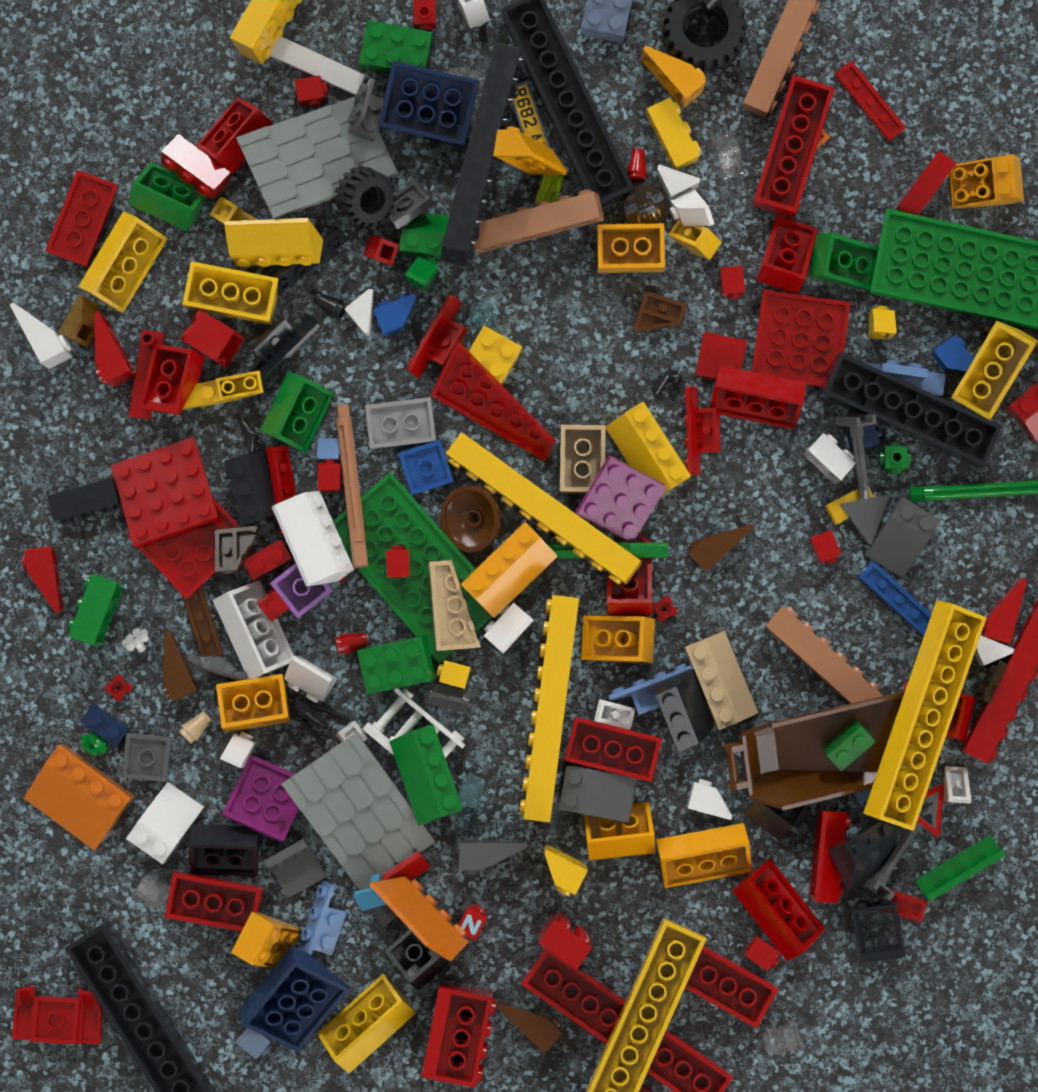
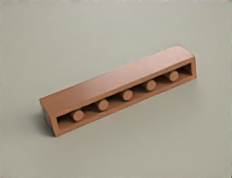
M788 0L741 108L766 118L768 112L773 113L777 104L774 97L777 92L781 94L786 83V81L782 80L785 72L790 74L794 65V61L791 58L794 53H799L803 41H800L802 33H808L812 24L811 21H808L811 13L816 14L821 2L817 0Z
M583 190L578 192V196L570 197V195L558 197L556 202L542 201L536 204L537 207L530 209L527 206L515 209V213L507 214V212L495 214V218L489 220L484 218L481 221V231L479 239L476 240L475 252L483 253L604 221L599 194L591 190Z
M782 606L763 626L848 704L883 696L880 693L881 688L873 681L868 683L863 678L865 674L856 666L852 668L846 663L848 659L839 651L835 653L830 648L831 643L823 636L817 637L813 633L815 629L806 621L802 623L797 619L798 614L791 607L785 608Z

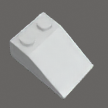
M14 302L10 304L42 365L51 369L73 357L70 353L73 348L67 338H64L63 335H58Z
M293 655L284 677L288 681V687L297 692L299 689L307 692L306 697L315 703L319 700L324 702L337 681L336 677L296 655Z
M167 782L126 839L164 864L176 850L204 809V806Z

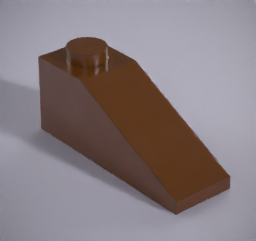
M752 524L706 537L701 541L696 539L687 547L690 552L686 555L705 574L741 541L754 526Z
M172 630L164 631L163 683L165 686L162 689L167 699L171 698L172 702H176L199 691V687Z
M502 1001L496 1003V1008L544 1054L563 1035V1030L561 1029L563 1025L555 1017L550 1019L545 1014Z

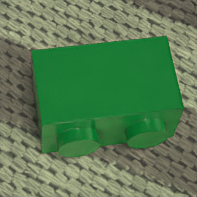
M855 718L823 746V749L828 758L843 771L875 743V740L869 730Z

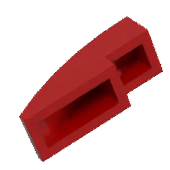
M938 151L896 209L901 212L919 215L957 163Z

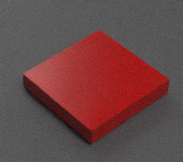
M704 332L695 376L715 380L719 365L742 369L747 340Z

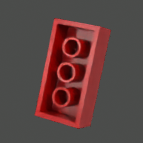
M574 716L564 760L652 782L662 738Z
M175 871L172 875L165 918L242 932L251 912L260 913L264 887Z
M553 912L538 933L539 944L577 970L592 949L589 932L579 925L575 928L571 925V919L563 913L559 912L557 915Z
M705 945L685 986L689 991L756 1029L779 990L776 985Z

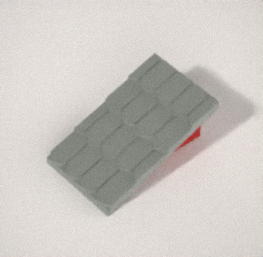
M355 97L236 137L274 219L333 199L337 196L335 188L340 185L338 183L339 179H343V174L345 172L350 173V169L353 167L357 169L358 166L370 167L384 174L388 179L399 175L379 131L374 142L349 133L351 125L348 124V119L351 112H354L356 105H353Z
M357 732L282 783L284 789L359 890L370 887L372 875L380 874L382 876L419 850L421 852L436 842L424 825L418 826L411 806Z

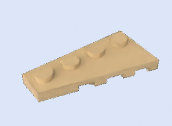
M452 560L428 562L436 651L480 648L481 646L468 613V607L463 598Z

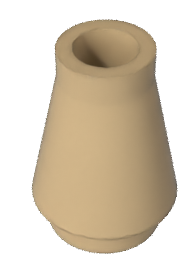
M202 711L183 724L179 733L192 744L194 741L197 742L212 720Z

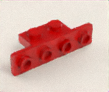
M451 294L443 302L441 310L432 321L425 338L421 340L417 352L409 362L407 371L416 378H420L430 360L445 367L455 344L458 341L461 343L468 331L464 326L452 321L462 302Z
M686 386V392L684 393V403L686 405L684 422L687 427L685 446L688 450L686 469L690 475L700 476V454L721 452L719 408L716 407L699 409L698 388Z

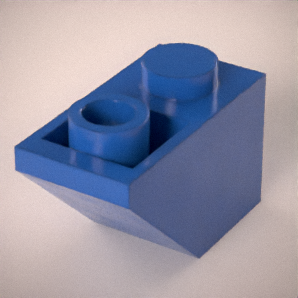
M409 292L401 294L397 297L398 300L391 303L388 300L376 305L377 308L373 309L384 337L405 329L417 302L415 294L410 295Z
M956 335L930 353L943 371L965 374L975 358L974 355L971 356L966 350L968 347L964 340L960 337L957 338Z

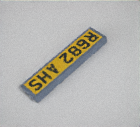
M528 81L517 84L518 89L512 106L521 132L532 135V139L543 141L545 146L551 148Z

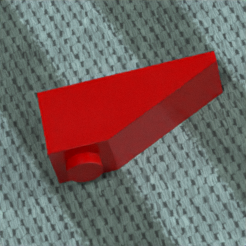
M48 546L24 550L25 556H22L23 568L27 569V573L56 613H64L55 547Z
M1018 579L986 615L987 618L981 636L999 643L1011 644L1027 579Z

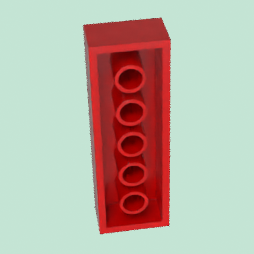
M792 75L752 206L794 218L835 90L834 87Z

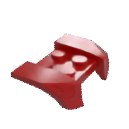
M34 986L16 990L12 1039L74 1045L82 1043L101 1044L103 1008L92 992L78 989L79 998L37 996L38 987Z

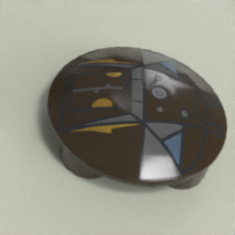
M638 186L624 198V214L630 224H659L665 217L667 211L665 196L654 186Z

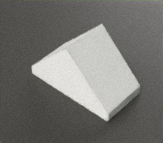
M658 165L656 174L669 200L686 190L698 187L700 178Z
M368 289L345 308L346 313L365 336H370L374 302L373 289Z
M980 635L974 654L979 666H984L1012 654L1014 649Z
M945 766L943 801L971 804L967 768Z

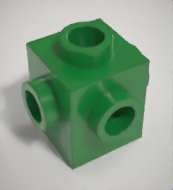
M891 442L879 452L878 463L881 465L882 471H888V474H902V471L908 469V465H911V452L907 451V446H901L900 442ZM893 454H899V461L893 459Z

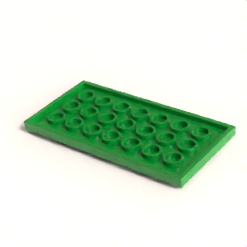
M886 209L869 293L1038 330V241Z
M389 472L361 496L369 566L357 569L416 637L427 635L430 653L441 663L455 650L436 651L428 562L452 560L475 632L493 617L461 585L476 569L394 475ZM346 509L333 523L347 555L353 563ZM391 546H404V550H409L411 577L387 578L386 551L391 550Z

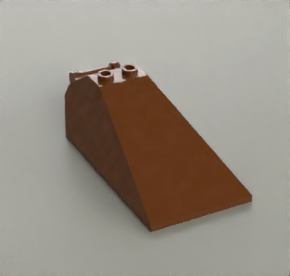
M905 691L774 721L738 734L739 743L723 745L724 753L727 755L730 778L728 782L729 790L745 788L750 800L783 811L872 789ZM857 718L872 734L875 743L841 771L828 758L823 746ZM737 752H741L744 779L741 780L738 777L735 754Z

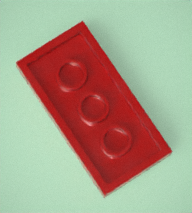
M77 170L45 251L88 268L119 186Z

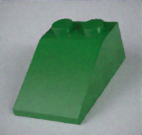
M832 232L816 234L808 277L825 283L870 291L878 247Z

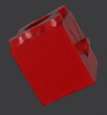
M202 310L195 314L192 324L185 330L181 338L184 342L225 368L228 367L245 340L236 331Z

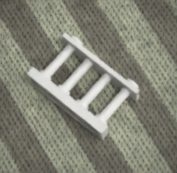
M404 687L402 690L399 688L394 690L399 697L378 722L373 724L368 722L363 727L366 733L391 754H393L389 741L409 733L422 716L434 724L436 733L441 730L450 738L442 748L445 758L456 745H459L461 748L466 745L463 743L465 739L455 730L451 733L415 703L411 699L414 695ZM405 702L409 703L416 711L398 733L389 739L383 734L385 731L384 727Z

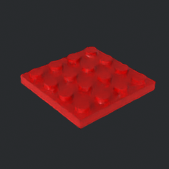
M763 289L751 371L806 382L807 386L822 388L835 356L841 352L844 353L851 302Z
M195 437L111 465L135 548L219 520Z
M215 499L214 502L219 520L138 547L186 599L191 597L216 573L215 530L241 527ZM128 532L126 535L131 539L130 532Z

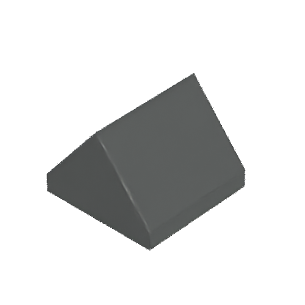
M387 904L370 909L382 927L398 917Z

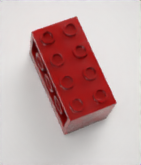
M440 982L422 1078L475 1088L476 1082L481 1083L484 1065H480V1060H485L488 1043H485L484 1039L485 1037H490L492 1021L488 1020L489 1014L494 1015L496 998H493V992ZM469 1009V1012L472 1014H469L468 1016H463V1013L461 1011ZM462 1031L465 1032V1035H467V1037H464V1039L459 1038V1035L456 1034ZM459 1054L463 1059L456 1061L452 1056Z

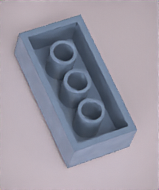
M587 0L580 34L623 43L632 0Z

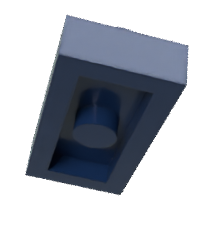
M94 703L80 721L115 747L119 746L130 730L128 726Z

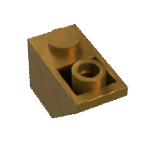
M79 294L58 332L88 348L95 335V312L98 311V304Z

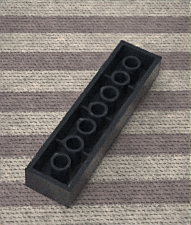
M842 352L835 356L818 395L853 412L876 415L878 423L976 468L986 465L1002 428V425Z

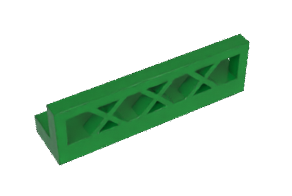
M989 834L914 879L924 898L932 901L1005 857L1006 853L998 847L992 835Z

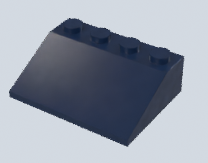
M393 60L378 126L382 130L465 149L479 80Z
M292 945L241 1007L242 1025L299 1052L348 993L350 987L312 955Z

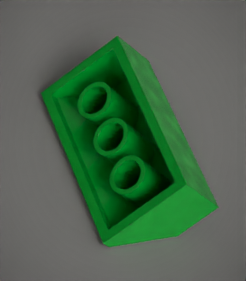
M434 724L411 731L389 741L418 826L463 810Z

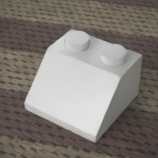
M823 433L803 455L836 484L845 477L856 463L853 461L854 456L846 449L842 451L836 445L838 442L830 434L826 436Z
M514 603L511 606L508 605L499 613L501 617L496 623L492 620L484 628V631L487 632L484 637L503 654L533 622V619Z

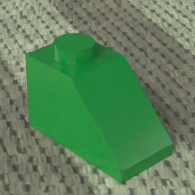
M418 256L405 274L407 283L427 293L439 271L438 266L435 265L437 262L428 256L424 258Z

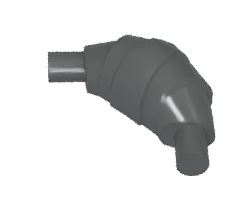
M195 654L188 656V661L192 663L194 668L211 678L235 682L246 680L248 677L246 672H239L232 663L226 661L221 656L197 657Z

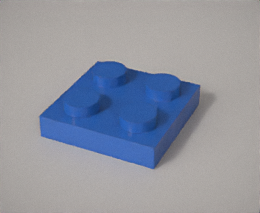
M441 440L398 453L411 495L454 483Z

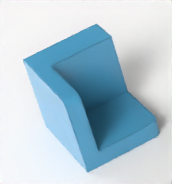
M380 874L372 875L370 884L383 880ZM371 887L354 892L353 897L362 911L386 905Z

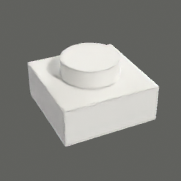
M355 720L336 733L340 742H343L356 732L363 741L368 739Z

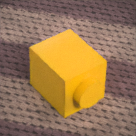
M445 660L444 665L439 664L436 677H440L439 682L465 689L471 667Z

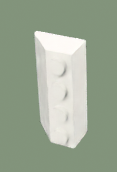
M320 491L301 493L272 506L306 587L337 582L354 570Z
M260 580L226 592L213 600L242 667L248 675V679L262 677L288 665L294 655L278 619L276 618L273 622L269 621L255 603L266 594Z

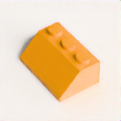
M507 127V130H497L494 157L529 175H566L567 170L553 150L544 145L543 141L532 139V135L521 133L520 129L516 127Z
M283 674L216 684L221 727L225 733L291 722L289 700Z
M649 802L632 804L629 823L583 815L589 861L656 853Z

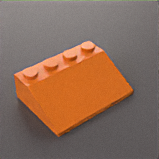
M65 744L58 745L24 796L25 800L94 851L135 798L133 794Z
M406 877L375 881L369 885L426 947L450 962L469 943L464 937L466 932L458 924L454 926L450 922L452 917L444 909L439 910L436 907L438 902L430 894L426 896L422 892L424 887L417 880L411 881Z

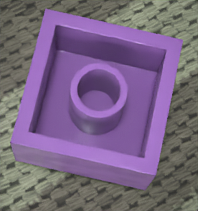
M296 563L269 583L270 587L287 604L289 611L296 619L333 591L327 583L306 587Z

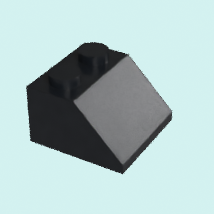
M751 800L744 814L777 840H780L793 827L805 805L782 811L781 809Z

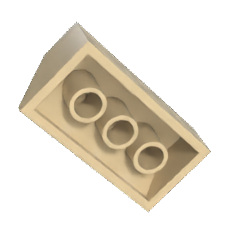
M725 631L683 647L690 665L693 666L694 675L717 730L726 728L758 713Z

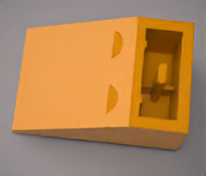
M1014 154L959 163L949 173L953 209L1024 202L1020 158Z
M251 912L231 953L253 966L274 968L289 948L297 944L301 929L262 913Z

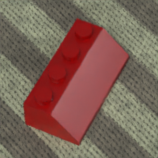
M719 365L709 408H719L720 415L795 430L804 403L806 382Z
M817 809L809 898L814 902L839 903V897H843L844 884H840L841 875L828 849L845 839V830H849L850 817H847V812Z
M771 859L766 860L747 875L732 890L787 962L805 952L825 930Z

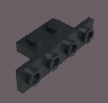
M337 227L322 238L323 245L320 263L347 242ZM319 263L307 266L301 264L283 266L284 269L274 276L278 278L277 294H282Z
M308 315L294 329L281 316L250 346L262 359L251 372L260 371L262 383L267 381L269 376L278 367L282 366L285 360L297 351L316 332L321 324L311 315Z

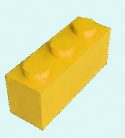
M671 97L647 108L646 116L673 169L678 171L698 161L701 149L696 140L692 141L689 135L691 133L690 127L686 121H682L679 115L681 110L678 103H673Z

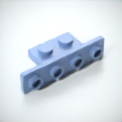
M887 360V363L881 365L866 363L934 395H943L946 375L928 372V369L922 368V364L909 363V366L900 365V361Z
M682 664L675 667L674 672L666 674L663 671L653 675L654 679L645 682V679L638 680L632 683L633 687L624 689V687L616 688L611 691L612 694L608 696L610 702L631 695L638 716L656 710L659 707L650 685L688 669L693 671V666Z
M325 880L321 881L320 886L316 890L314 905L309 911L306 928L303 929L299 949L312 955L313 950L330 955L333 954L347 914L344 910L329 907L335 885Z

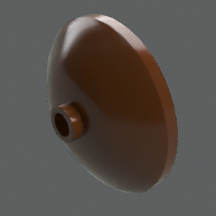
M472 485L459 487L446 497L442 505L440 515L442 530L457 549L465 552H477L487 548L494 542L500 529L501 517L496 501L486 490Z

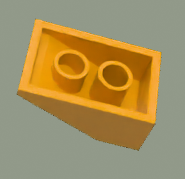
M645 46L642 49L641 62L682 109L703 93L706 77L699 68L695 69L691 64L651 47Z
M584 616L581 660L653 664L655 619L641 616Z

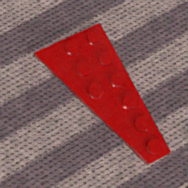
M458 341L430 396L545 461L556 440Z

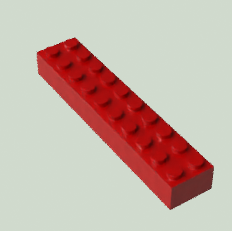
M546 948L543 949L521 981V985L605 1044H607L626 1002V999L580 967L575 970ZM666 1029L647 1072L674 1092H724L733 1079L729 1071L669 1029Z

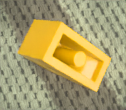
M679 220L668 234L670 238L694 254L708 260L712 258L722 243L708 228L704 226H683Z
M875 306V309L869 312L867 338L890 340L896 334L895 310H889L887 306Z

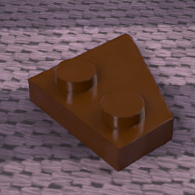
M645 291L632 332L638 333L681 326L687 304Z

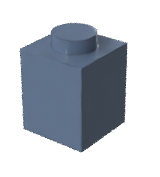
M249 1028L235 1042L255 1059L259 1055L264 1057L272 1048L269 1044L272 1039Z

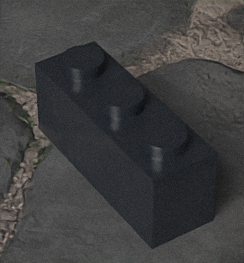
M113 478L47 496L54 522L61 523V525L74 523V519L78 517H83V519L95 517V512L104 510V513L117 510V506L122 505L116 482Z

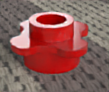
M664 596L658 603H652V610L656 612L657 619L660 622H665L666 618L677 614V608L673 607L671 598L668 596Z
M118 674L114 676V680L105 685V690L114 696V700L121 701L123 696L132 690V685L126 683L123 680V676Z

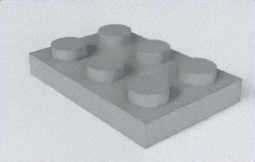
M431 397L365 405L371 450L436 441Z

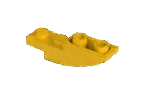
M260 371L197 383L182 410L222 404L264 393Z

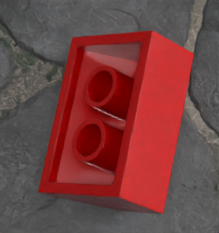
M237 97L196 147L227 169L230 174H233L246 159L236 137L274 124L257 107Z

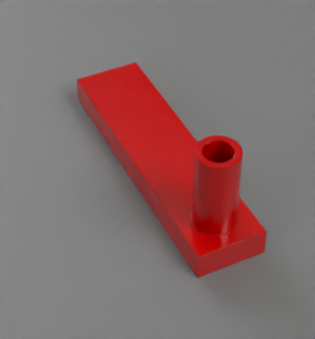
M142 330L129 417L152 420L153 411L140 409L139 404L154 344L164 345L165 333Z

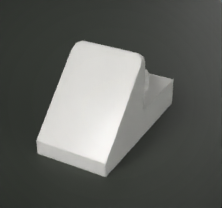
M599 699L594 721L631 730L636 708Z

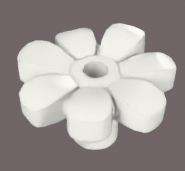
M136 628L132 631L133 635L128 634L121 644L127 651H133L136 648L138 652H143L146 649L144 642L149 640L148 632L146 629L140 631L139 628Z

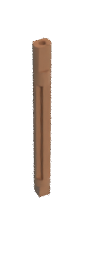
M341 404L336 407V424L353 568H365L369 565L352 421L349 414V405Z

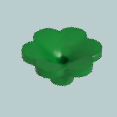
M95 733L83 735L80 739L82 742L81 748L86 751L87 755L96 756L104 754L107 750L105 746L106 740Z

